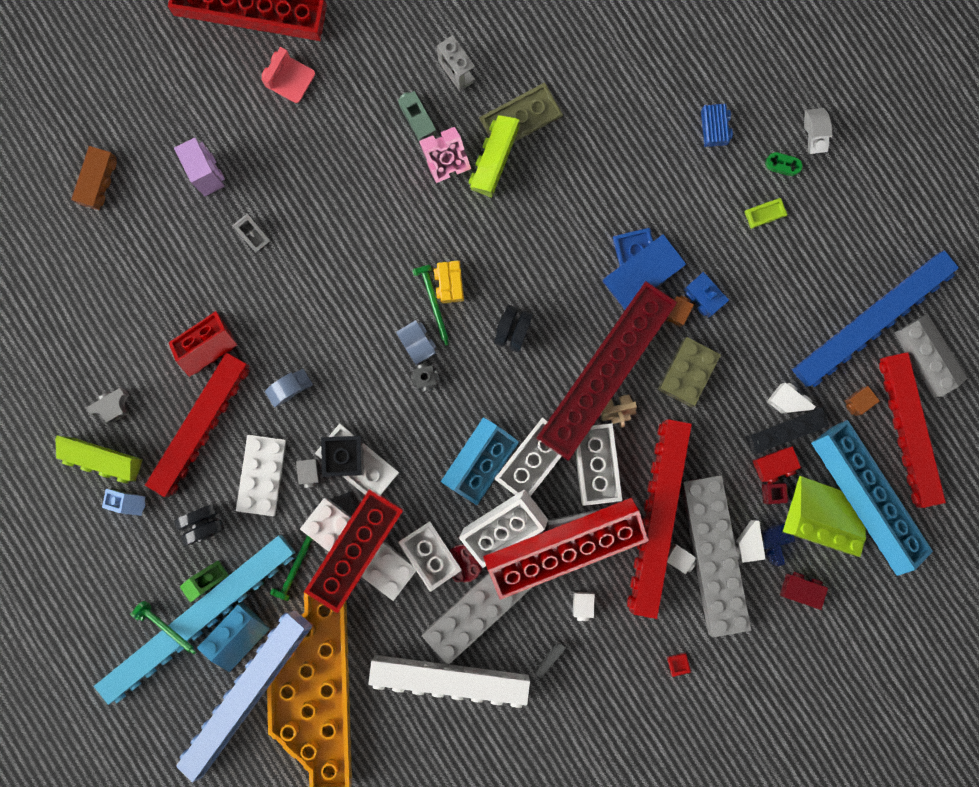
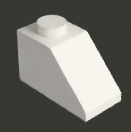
M751 520L735 542L739 562L744 563L765 559L759 520Z

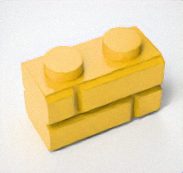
M460 261L437 263V268L434 269L435 280H439V287H436L437 299H441V303L464 301Z

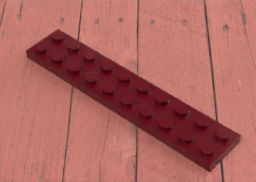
M645 281L536 439L569 461L678 302Z

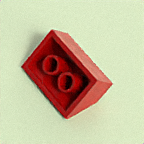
M215 311L170 341L169 346L176 363L190 377L200 372L208 364L215 362L226 352H230L237 346V343L222 318Z

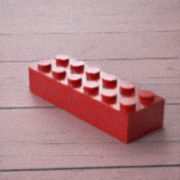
M370 488L304 593L338 614L404 509Z

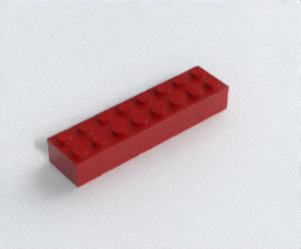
M169 0L168 8L173 16L320 41L327 3L326 0Z
M629 498L485 555L483 558L501 600L648 542L640 512L633 499Z

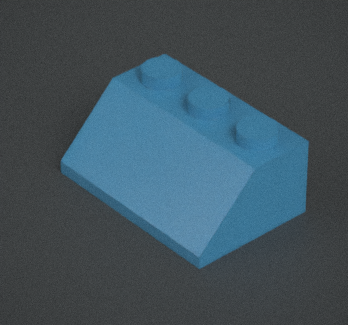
M242 602L227 615L197 649L211 662L230 672L270 628Z

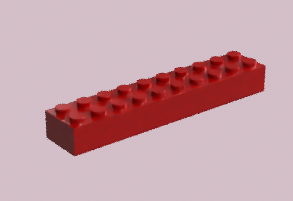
M668 419L658 426L657 435L660 438L659 443H656L654 448V454H657L656 461L652 462L650 472L653 473L652 481L648 482L647 492H650L649 500H645L644 504L646 517L642 519L648 542L637 545L639 556L635 557L633 566L636 572L635 576L631 577L630 582L632 595H628L627 607H629V611L633 615L654 619L658 617L692 425L690 423Z

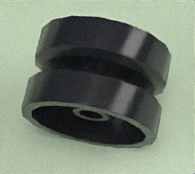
M508 304L504 315L501 316L494 344L504 347L508 338L511 337L509 349L519 353L534 313L524 310L519 320H515L518 308Z
M215 504L192 511L173 521L178 531L191 529L180 537L184 547L209 539L214 534L225 529L222 521L219 519L208 522V520L218 514Z

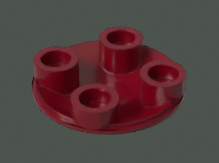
M461 544L450 550V553L462 570L452 577L453 580L458 583L475 580L480 575L482 567L466 546Z

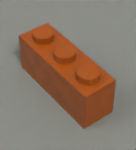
M89 146L71 200L79 205L100 210V207L105 202L104 194L106 188H109L111 184L110 176L112 170L116 168L117 157L111 152Z

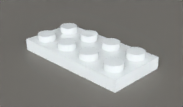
M339 424L329 437L354 435ZM363 443L364 475L343 477L364 495H366L370 488L381 495L399 472ZM320 446L315 454L322 459Z
M247 435L236 511L267 516L276 515L287 440Z

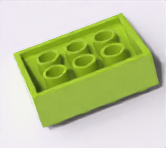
M799 476L783 532L860 557L866 540V527L857 516L841 490Z

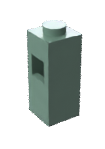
M415 91L402 94L400 99H398L399 106L418 141L431 136H437L436 129Z

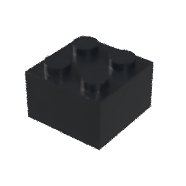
M363 436L321 437L322 477L364 475Z

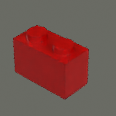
M793 446L785 447L752 460L760 481H767L768 484L778 481V477L784 474L785 477L797 473L796 470L801 468Z

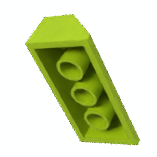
M499 115L497 120L493 119L489 129L492 131L489 138L486 137L482 147L485 149L482 156L479 155L476 161L477 171L472 173L469 179L471 190L491 198L493 197L520 128L519 119Z
M56 436V458L63 460L62 464L72 467L76 464L81 466V470L87 472L95 470L99 472L98 475L106 478L114 476L117 477V481L128 484L129 481H136L143 459L73 437Z

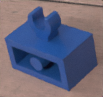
M704 272L684 289L686 292L685 296L691 300L690 302L694 301L698 306V311L708 318L729 301Z

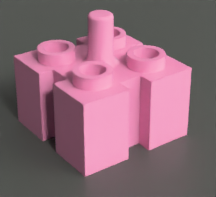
M455 127L440 132L442 136L435 139L434 136L419 141L436 183L450 178L449 173L456 171L458 175L471 169L467 155L464 152L465 149L461 137Z

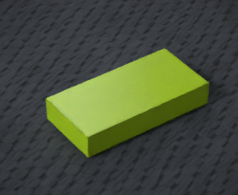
M781 198L744 211L751 229L787 216Z

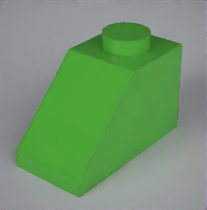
M216 561L190 577L180 588L191 603L229 575L221 563Z

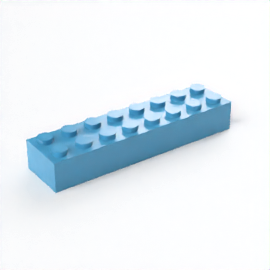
M845 420L829 428L811 443L815 451L824 462L826 468L835 479L837 485L846 496L895 574L898 576L916 570L933 552L849 421Z

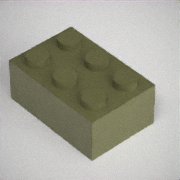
M688 337L684 338L657 390L689 407L695 406L721 354Z

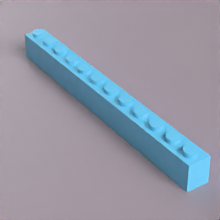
M278 535L168 626L184 640L192 639L194 641L203 634L201 630L204 627L210 628L218 621L216 618L221 613L226 615L233 609L232 604L236 601L242 602L248 597V591L252 588L255 591L264 584L262 582L264 578L274 576L279 571L277 568L281 564L286 566L294 559L292 555L296 552L282 535ZM162 630L99 681L94 688L108 705L114 701L117 704L126 697L124 693L127 690L131 689L133 691L141 684L140 680L144 676L149 678L157 671L155 667L160 663L162 666L172 659L171 654L175 651L179 653L184 648Z

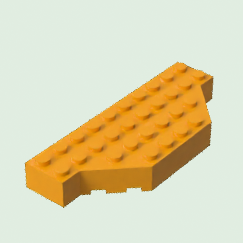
M304 593L305 612L301 616L313 627L267 688L268 734L273 739H276L309 772V787H352L347 601H345L337 614Z

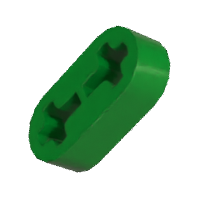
M777 152L771 153L765 160L768 170L787 176H795L802 169V162L798 158ZM773 158H776V162H778L776 166H773V162L770 161ZM794 163V167L797 169L791 171V167L787 165Z

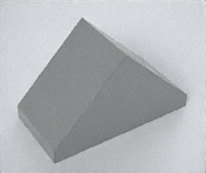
M248 214L232 225L255 253L270 242L268 237Z

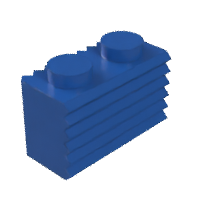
M726 104L703 106L701 117L704 147L728 145L733 137L732 128H729L728 121L731 120L730 109L727 110Z

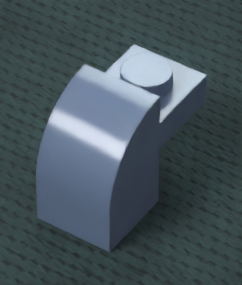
M304 369L280 378L264 392L275 408L289 401L296 394L310 388L313 384Z

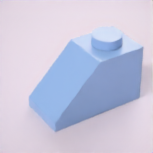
M106 489L102 508L122 514L142 516V511L145 508V496Z

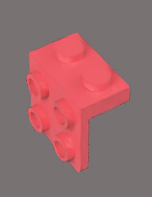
M280 47L278 52L275 51L272 55L271 64L268 68L264 69L261 80L268 89L294 103H299L315 77V71L291 58L287 50Z

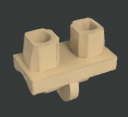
M630 395L619 397L620 405L617 406L613 405L611 399L601 413L602 421L611 420L613 424L619 423L620 428L625 427V421L631 420L630 415H635L637 408L636 402H632Z

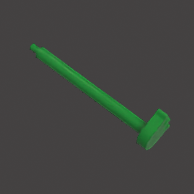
M431 265L414 268L412 270L414 277L418 275L423 276L441 339L444 341L445 346L449 345L447 332L428 273L432 271Z
M308 535L281 591L272 588L271 595L284 601H289L290 595L287 594L313 540Z
M147 601L140 602L133 612L130 613L137 621L140 619L143 622L145 617H148L187 652L193 655L196 654L192 645L150 611L151 605Z

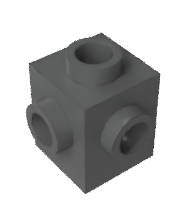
M425 363L417 365V369H413L414 374L411 375L413 386L417 385L418 390L422 389V392H427L437 386L436 381H439L437 369L434 370L433 366ZM424 373L428 374V379L422 380L421 375Z

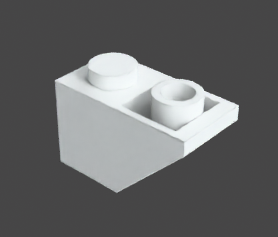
M791 383L780 384L767 401L781 414L814 410L816 407L808 396L800 395L797 392L798 389Z

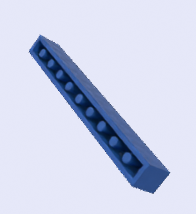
M945 250L936 254L796 365L792 371L805 387L817 386L823 381L822 377L825 374L830 375L838 369L836 366L840 362L844 364L852 358L851 354L855 350L859 352L867 346L865 342L879 337L884 327L888 329L897 322L895 319L899 315L903 317L911 311L910 307L914 303L916 305L920 304L926 299L925 295L928 292L932 294L941 287L939 284L943 280L947 282L955 276L953 272L959 267Z

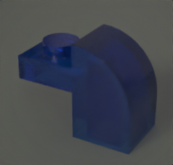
M785 522L768 527L762 534L764 549H769L767 552L768 559L775 566L785 565L780 545L795 542L793 535L783 532Z

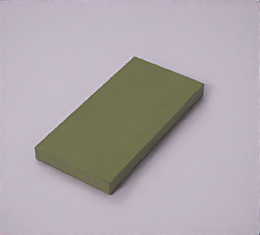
M544 82L479 117V120L490 137L492 132L489 130L493 119L497 120L498 115L519 119L520 128L514 141L516 142L561 118L563 114Z

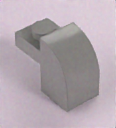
M824 108L805 110L804 129L808 132L809 154L828 152L829 137H832V124L828 112Z

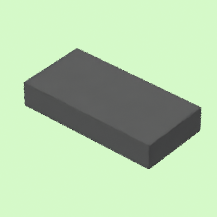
M560 641L557 642L535 669V674L539 678L544 676L566 649L565 645Z

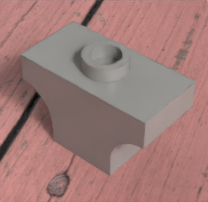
M119 388L112 393L107 392L99 397L100 400L86 408L91 415L100 414L106 423H114L129 414L125 408V400L129 394L126 389Z

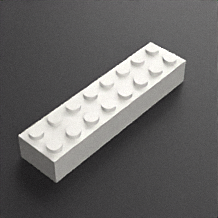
M375 655L371 661L368 685H373V688L378 690H384L385 687L393 688L392 691L395 692L411 690L416 695H424V692L432 693L434 697L450 695L455 700H463V697L471 698V701L478 703L488 700L494 705H503L504 702L511 703L510 706L522 708V705H527L530 679L529 675Z

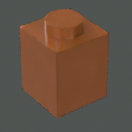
M676 296L673 300L678 303L666 320L682 327L694 304L690 303L691 300L687 297Z
M869 386L861 387L844 401L847 404V410L851 414L858 416L877 404L879 399Z

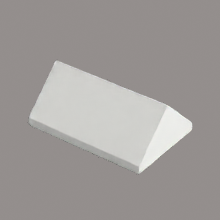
M428 522L398 542L430 592L462 571L431 522Z

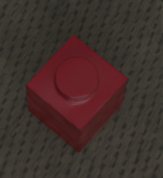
M763 484V504L788 503L787 484Z

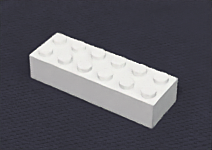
M325 497L300 530L327 551H330L352 516ZM383 542L361 577L394 601L416 570L408 559Z

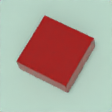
M685 652L667 657L672 677L691 673Z

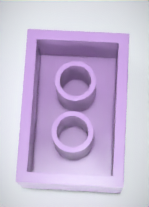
M193 138L174 147L190 182L204 196L225 187L223 183L225 178L221 170L216 166L215 163L217 162L213 154L210 153L203 142L199 143L196 138Z

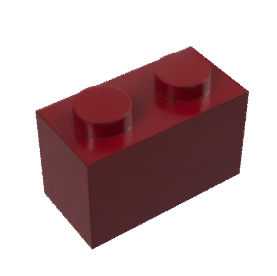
M793 572V575L786 573L780 596L822 610L828 587L822 586V581L813 578L811 582L804 580L805 575Z

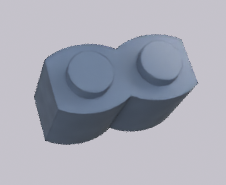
M415 320L397 331L396 334L417 366L435 355L434 350L437 347L432 339L428 340L425 333L427 331L423 324H418Z

